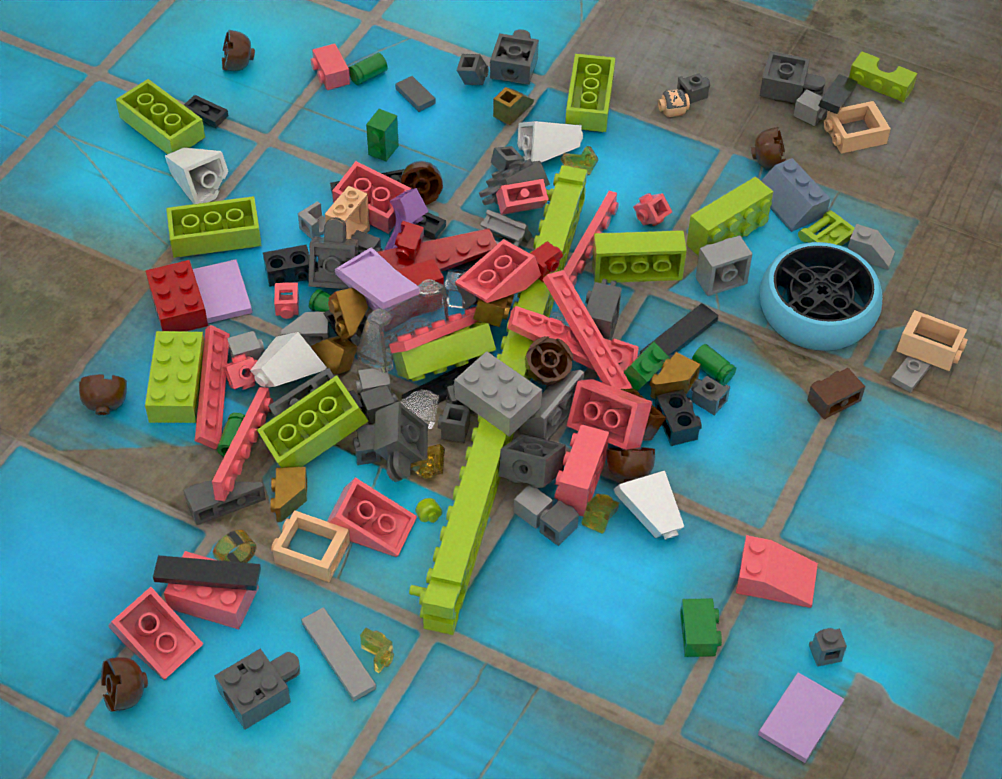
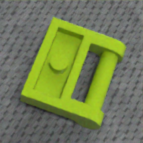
M829 210L823 215V218L813 225L800 230L798 237L802 242H823L842 246L850 240L854 227L835 212ZM828 224L830 225L829 227L821 231L819 234L815 235V233L818 232L820 229H822Z

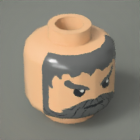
M681 89L664 91L661 99H658L659 111H663L666 117L683 116L690 107L688 94L684 93Z

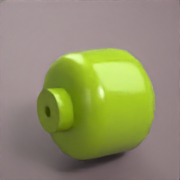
M432 498L421 500L415 509L421 522L430 521L434 523L442 515L441 507Z

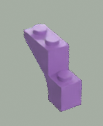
M417 188L406 190L390 201L395 211L396 225L384 250L397 248L395 240L398 233H401L402 220L416 224L423 220L422 216L429 212Z

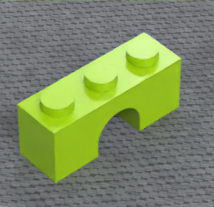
M861 51L851 65L849 78L858 81L857 84L904 103L914 88L917 73L900 66L894 72H883L878 69L880 58Z

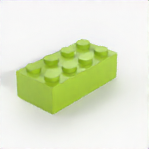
M575 54L565 124L582 125L581 130L606 132L614 80L615 57Z
M149 79L116 99L119 117L166 154L182 148H190L205 138L203 120Z
M755 176L690 215L686 245L699 256L700 248L737 236H741V238L748 236L753 230L759 226H764L768 222L773 191Z
M254 196L166 208L173 258L262 246Z
M684 231L594 234L592 256L594 283H602L603 279H608V283H611L612 280L617 283L683 280L687 251Z
M477 322L411 350L391 354L398 376L404 377L406 380L418 381L424 379L426 373L433 372L438 374L447 371V366L455 364V367L468 364V359L475 357L479 359L485 352L495 351L496 347L489 323Z
M156 331L145 401L149 423H197L204 349L203 332Z
M336 375L258 428L257 431L281 468L303 467L366 424L368 420Z

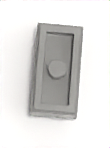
M908 356L894 373L890 382L911 393L931 368L932 364Z

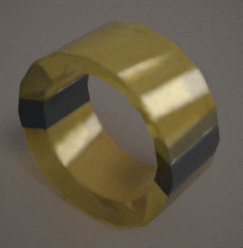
M235 530L226 534L218 541L214 547L213 556L219 561L248 563L254 556L257 547L247 532ZM240 545L235 551L229 554L231 550Z

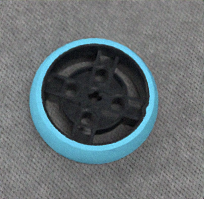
M804 243L784 251L768 266L760 285L761 307L771 327L787 341L807 349L820 351L837 350L858 342L871 331L882 310L883 298L880 281L869 263L857 253L831 243ZM779 285L787 289L788 304L778 291L777 287ZM854 290L862 299L864 308L855 302Z

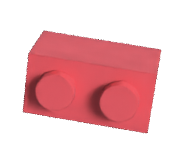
M336 44L312 49L313 58L310 59L313 70H317L319 82L323 83L327 90L350 84L349 68Z
M544 179L504 185L496 193L501 215L543 208L549 200Z

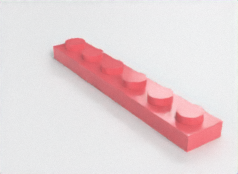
M609 190L564 268L574 287L577 275L582 274L584 271L585 261L593 255L594 234L603 233L604 229L607 230L612 214L615 215L617 213L619 203L616 202V192Z
M565 271L547 274L542 280L602 383L620 390L632 389L630 382Z
M476 306L465 309V314L463 315L456 313L448 316V321L443 319L432 322V327L430 328L428 326L417 328L414 330L415 334L413 335L407 333L398 336V341L389 344L391 353L411 350L479 322L473 319Z
M210 325L205 329L195 441L215 450L222 433L226 375L222 366L227 364L229 347L227 338L230 337V334Z
M259 387L212 480L215 500L225 501L229 492L233 491L236 477L241 474L245 459L249 458L253 443L257 442V429L265 424L268 412H271L268 405L273 403V398H270L269 388Z

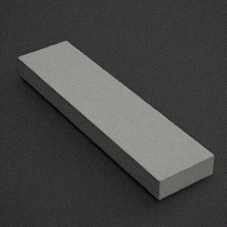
M324 607L301 619L302 625L353 702L376 689L375 682Z

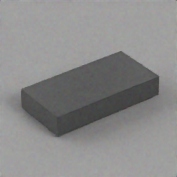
M413 76L395 84L396 90L418 112L436 104V98Z

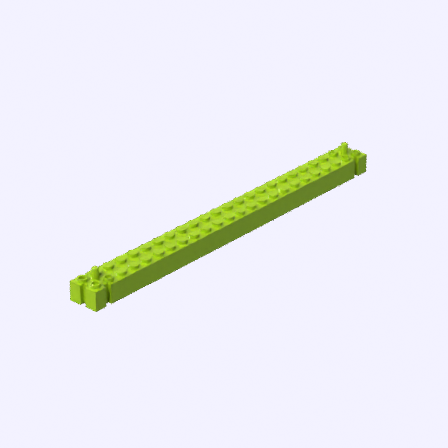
M562 165L559 174L556 173L553 186L555 188L546 189L550 204L545 205L543 215L545 219L540 220L538 230L540 235L535 236L533 248L536 249L548 241L562 251L563 258L560 259L559 267L552 273L564 270L580 219V213L585 202L586 169ZM537 279L526 290L518 292L517 297L519 301L514 302L513 308L518 306L550 318L555 300L544 282ZM507 329L508 336H503L501 350L503 351L502 354L498 353L497 359L531 381V377L528 375L525 367V356L528 348L534 341ZM478 415L479 426L478 428L474 427L471 440L473 445L472 447L468 446L465 460L467 464L462 466L460 470V486L456 485L454 488V505L448 507L446 520H448L447 527L443 526L441 529V546L436 547L434 551V568H429L426 583H429L427 588L411 585L409 589L410 595L420 597L419 605H422L420 618H423L424 629L454 635L459 612L462 609L501 477H499L501 448L510 443L515 434L514 432L510 436L506 435L480 415Z

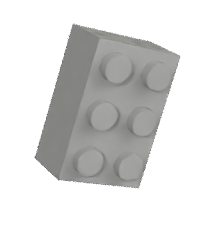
M485 352L454 380L455 398L508 436L512 435L541 408L542 389L488 352Z

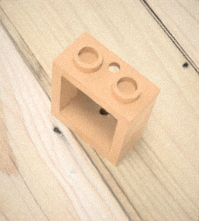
M874 101L842 107L838 114L828 111L826 120H824V128L826 132H829L833 144L837 146L841 154L887 144L891 130ZM864 120L869 130L847 134L842 124Z
M348 186L325 213V222L333 217L343 219L346 223V239H351L356 230L368 233L370 230L368 194Z
M914 310L902 333L897 352L950 371L953 363L958 364L961 354L965 349L968 339L964 338L967 329ZM916 333H918V334H920V335H923V336H926V337H928V338L937 340V341H939V342L945 343V344H947V345H950V346H952V348H951V347H948V346H945V345H943V344L934 342V341H932V340L926 339V338H924V337L918 336V335H916Z
M294 510L290 519L287 518L285 520L280 537L276 538L272 544L271 552H273L274 562L330 582L350 544L349 529ZM298 528L332 540L321 561L287 549Z

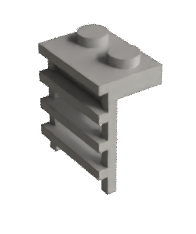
M487 210V215L484 221L481 222L479 230L489 228L491 232L515 241L514 245L519 247L522 240L529 243L532 234L525 223L514 221L505 215H501V213Z

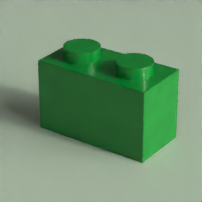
M378 109L366 124L368 155L387 162L399 146L397 115Z
M655 342L648 346L623 371L632 389L638 391L657 373L667 358L670 359Z
M713 598L682 599L680 618L684 657L716 656L717 647L722 645V634L716 628V624H719V610L714 608Z

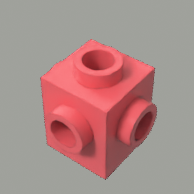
M651 193L645 194L639 198L640 202L633 206L636 216L642 225H658L664 221L663 218L672 213L663 193L651 195Z
M241 354L231 358V363L222 366L230 388L242 387V389H247L256 385L255 376L250 371L257 362L253 357H246L245 354Z

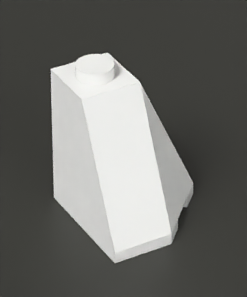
M537 121L519 123L517 144L519 150L524 151V161L531 159V161L544 162L580 147L583 139L582 125Z
M182 148L165 155L171 175L193 204L207 203L216 199L219 193L218 188L228 174V168L221 151Z
M295 332L277 336L250 371L254 374V379L260 386L269 388L321 372L327 367L300 333Z
M665 471L625 482L614 488L618 498L655 538L663 536L666 540L679 535L678 531L684 527Z

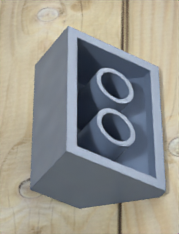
M793 158L775 165L761 180L773 191L770 209L791 232L823 218V215L828 211L830 198Z

